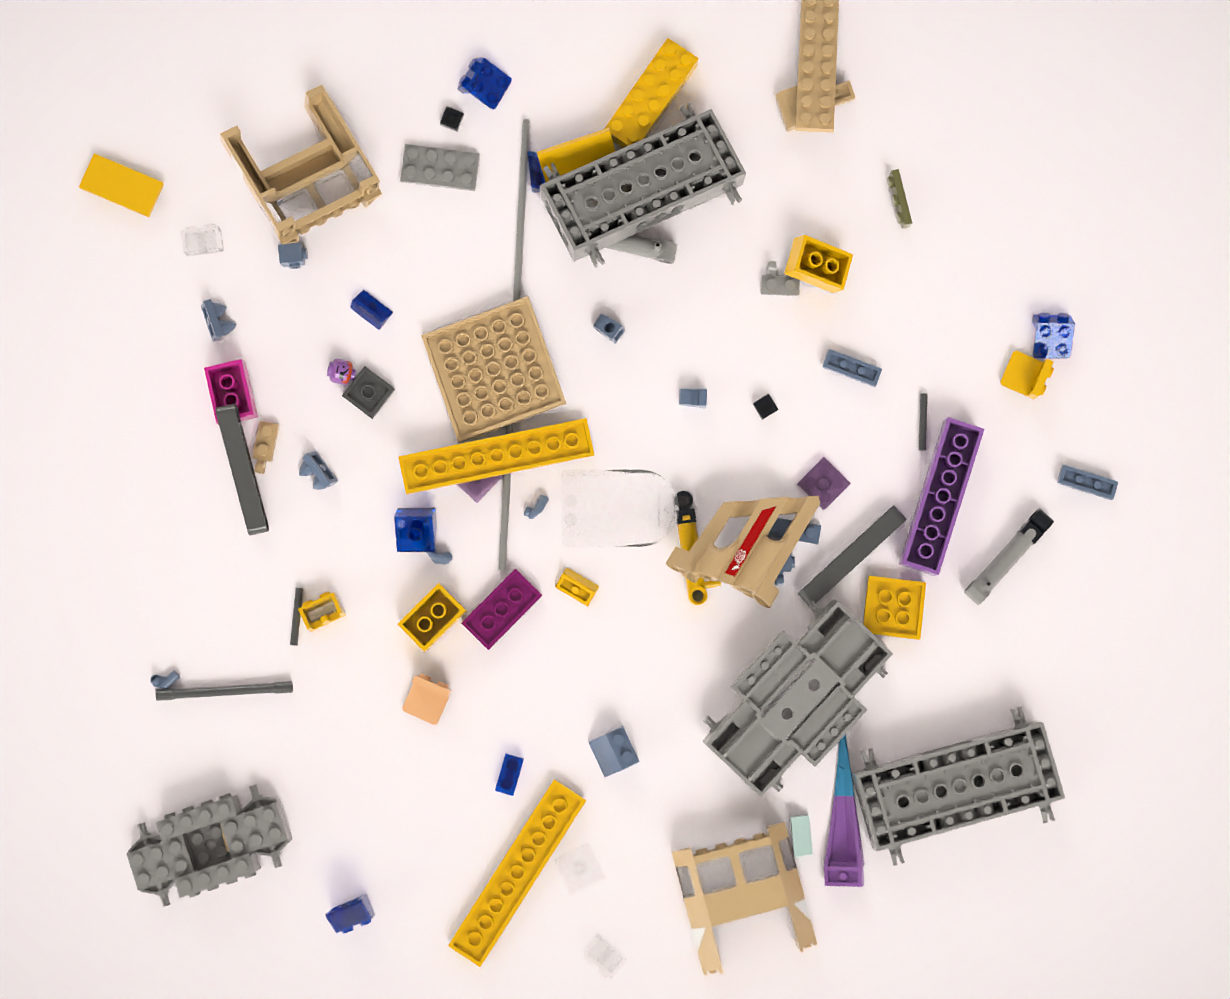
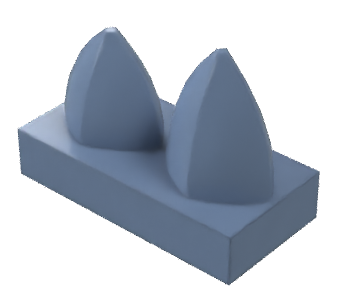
M211 299L203 301L200 307L212 342L218 341L222 336L230 333L237 323L230 320H218V317L225 313L227 306L212 302Z
M317 451L309 452L302 457L304 461L300 466L299 476L314 474L313 489H325L339 481Z

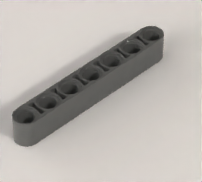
M233 403L216 407V416L249 536L269 532L265 509L237 405Z
M893 505L797 594L808 606L812 605L813 601L817 603L900 527L907 518Z

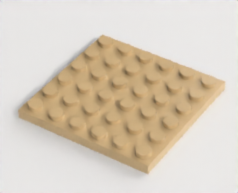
M529 296L421 335L459 443L567 404Z

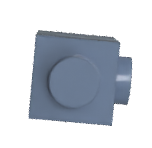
M301 242L278 245L279 262L283 268L299 269L301 265H306L305 259H308V252Z

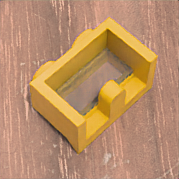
M325 592L319 596V599L315 601L308 600L302 604V607L298 608L307 630L313 632L346 616L334 592Z

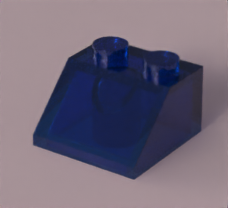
M397 508L394 515L397 552H435L437 535L436 508Z
M367 893L333 907L325 913L326 919L336 934L341 931L343 934L354 930L353 926L358 924L361 927L371 923V919L375 916Z

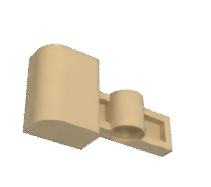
M850 80L836 85L835 106L856 99ZM797 86L782 90L775 95L786 132L795 130Z

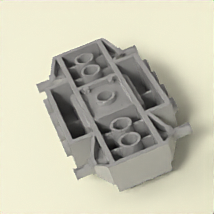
M257 784L248 786L252 800L243 809L241 808L238 795L231 796V793L219 796V801L213 802L210 799L202 802V807L194 809V806L182 809L183 813L176 815L175 812L164 815V820L156 822L159 835L148 833L145 822L137 824L140 838L126 853L137 890L142 893L160 896L162 905L165 907L171 905L167 893H169V890L174 885H176L179 898L188 895L189 898L200 895L202 890L207 889L209 892L220 888V884L226 883L229 885L237 882V878L245 876V879L257 875L256 871L261 869L257 854L272 857L275 869L283 866L279 855L292 840V836L280 798L260 795ZM221 827L227 842L229 852H226ZM209 839H213L216 842L214 850H210L206 846Z

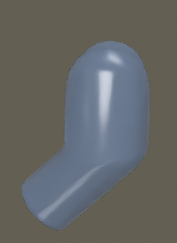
M540 495L533 509L529 506L526 507L523 513L524 516L529 517L528 519H534L544 510L549 498L545 495Z
M432 544L424 549L435 564L446 565L453 559L450 552H437Z
M175 670L167 677L155 674L151 676L150 683L156 688L167 689L181 676Z

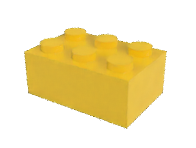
M804 234L794 238L784 274L831 293H836L844 290L854 254Z
M438 583L397 625L424 652H427L467 610Z

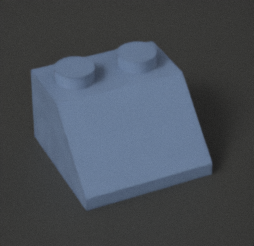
M623 726L588 742L604 777L620 772L640 762Z

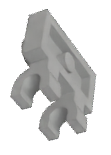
M769 261L767 275H762L761 295L799 297L800 280L788 275L775 276L777 261Z

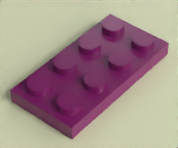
M515 568L461 624L487 650H490L543 595Z

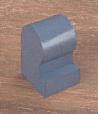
M601 314L592 326L614 344L618 342L625 332L623 325L604 314Z
M679 389L678 405L706 408L707 389Z

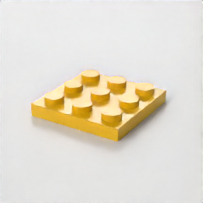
M868 576L863 625L874 635L920 640L926 582Z

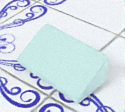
M809 815L790 817L793 856L812 855Z

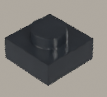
M446 106L440 126L458 132L464 112Z
M770 394L765 395L752 404L762 420L779 410Z

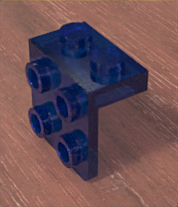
M485 57L475 58L469 63L467 73L460 78L458 82L460 85L457 90L462 94H471L489 109L494 110L510 86L512 79Z
M1045 312L1039 313V315L1033 314L1032 323L1036 328L1032 352L1033 357L1048 359L1070 358L1076 324L1071 315L1067 313L1050 315Z

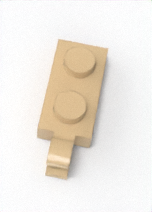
M259 422L252 456L253 459H257L254 469L256 473L264 474L266 462L273 461L279 424Z

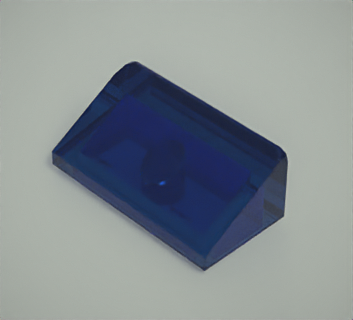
M528 151L531 190L533 193L540 192V185L546 182L537 153Z
M364 289L352 300L350 308L378 330L384 326L393 314L392 310Z

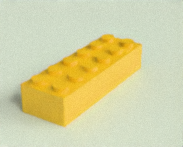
M667 38L605 126V128H609L613 142L624 148L647 138L697 68L699 58Z

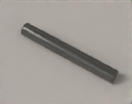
M920 393L919 451H926L927 393Z
M303 588L295 589L290 645L298 646L301 616L298 608L302 607Z

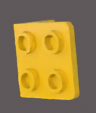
M1014 351L1000 380V384L1034 400L1044 394L1047 387L1045 385L1046 379L1050 378L1054 371L1052 367L1054 361L1046 359L1042 362L1019 351Z

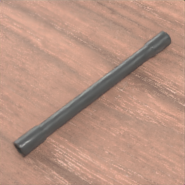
M293 682L187 689H156L155 698L156 701L182 698L293 693Z

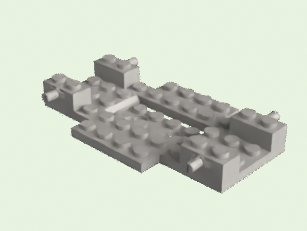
M832 599L822 609L813 601L812 605H809L808 608L816 615L814 620L807 626L809 629L807 633L796 642L785 630H782L730 686L744 700L731 715L727 713L717 723L709 715L706 718L711 723L705 718L703 720L711 729L702 742L761 798L771 787L775 788L777 792L781 791L776 784L783 789L784 786L777 780L800 755L816 767L868 710L854 696L876 672L882 678L888 674L882 666L893 653L838 600ZM814 658L815 661L807 667L803 674L793 682L791 687L780 696L779 700L762 717V711L807 662ZM813 679L819 682V687L816 690H810L808 686L809 682ZM786 708L792 710V716L789 719L782 717V711Z

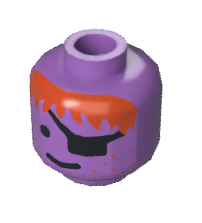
M338 358L334 359L333 362H329L327 377H329L331 382L347 385L350 380L355 378L356 369H353L352 362Z

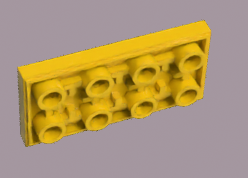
M605 128L537 151V156L545 182H548L550 180L543 170L546 165L552 171L551 163H554L559 175L562 176L616 151L610 130Z
M94 153L79 188L149 218L164 183Z

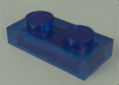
M505 753L495 787L496 792L514 796L524 758Z

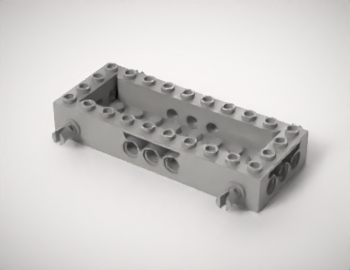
M688 102L687 109L684 105L680 107V111L686 119L681 123L562 176L559 175L554 163H551L552 171L547 165L543 168L550 181L540 185V198L573 262L589 255L594 268H597V260L601 265L605 263L599 252L603 248L726 193L732 206L735 204V199L738 203L742 201V197H740L736 188L744 184L746 171L712 109L696 115L691 103ZM691 154H697L699 155L700 159L698 161H692L689 156ZM658 169H663L666 172V175L663 177H659L656 175L655 171ZM627 184L631 186L632 190L624 192L621 186ZM589 200H594L597 202V206L590 208L586 203Z
M1020 706L1017 707L1018 714L1015 709H1010L1015 723L1013 728L880 765L876 763L873 748L868 749L869 758L865 750L860 751L865 768L851 772L872 848L875 851L889 849L892 864L897 866V856L900 863H905L900 848L902 844L1034 807H1039L1043 824L1048 823V817L1050 821H1056L1050 804L1066 799L1044 722L1034 721L1027 723L1023 707ZM1014 765H1019L1021 768V773L1018 776H1014L1011 773ZM978 775L982 776L984 780L980 787H976L973 782L974 778ZM939 786H943L946 789V794L943 797L936 795V789ZM901 797L908 799V805L905 808H901L898 805V800Z

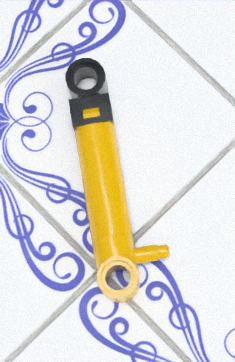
M680 491L675 495L673 501L674 506L679 510L675 511L680 547L690 551L698 539L695 508L690 509L693 503L692 495L688 491ZM680 496L688 498L689 502L686 506L678 503ZM685 578L688 600L691 604L697 606L706 602L708 597L707 588L721 586L719 581H705V579L699 578L694 583ZM699 590L702 592L703 598L701 601L693 599L692 594L694 591Z

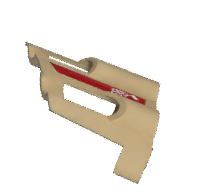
M819 496L800 498L776 497L753 501L723 502L690 551L675 547L665 564L672 570L680 572L684 578L696 583L699 578L719 581L731 585L733 589L754 598L760 605L770 608L780 592L773 583L820 505ZM796 513L781 540H771L767 537L779 515ZM750 516L736 541L724 548H718L714 545L729 518Z

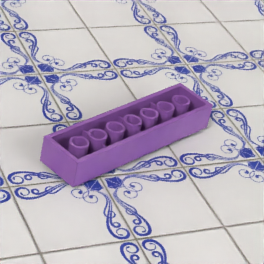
M950 417L944 419L898 563L899 565L932 576L940 574L982 440L984 428Z

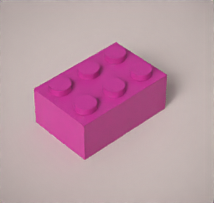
M238 359L204 367L216 424L219 425L216 407L233 403L237 405L241 422L258 418L248 369L244 360Z

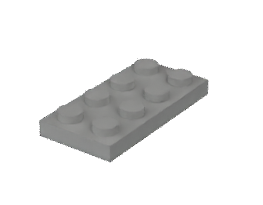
M405 144L400 182L476 192L480 153Z

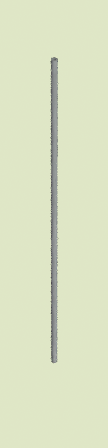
M529 119L522 120L513 301L521 298ZM514 423L506 426V434L513 433ZM511 473L503 475L498 570H506Z

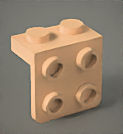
M423 673L420 676L414 675L413 685L402 710L405 713L436 725L441 718L452 690L448 689L449 685L446 683L430 681L432 677Z

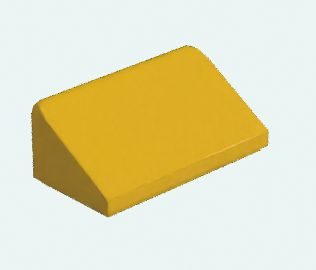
M566 568L555 588L588 607L599 586L575 571Z

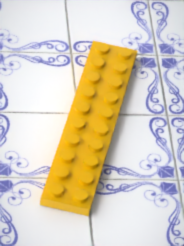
M587 418L402 455L398 456L405 492L408 495L592 457L595 454Z
M554 779L453 936L448 947L477 966H482L587 801L586 799Z

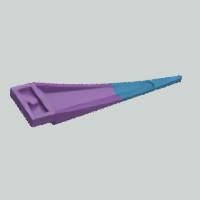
M845 734L839 741L834 800L824 862L825 886L863 887L865 863Z

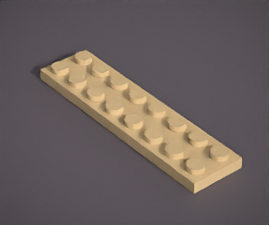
M801 0L795 131L834 132L839 0Z

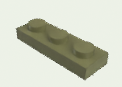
M899 169L891 170L889 177H887L888 187L892 188L893 191L892 203L893 206L897 207L898 211L896 219L898 224H901L902 229L909 228L912 225V219Z

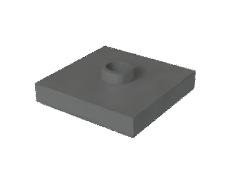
M364 366L342 397L373 420L396 389Z

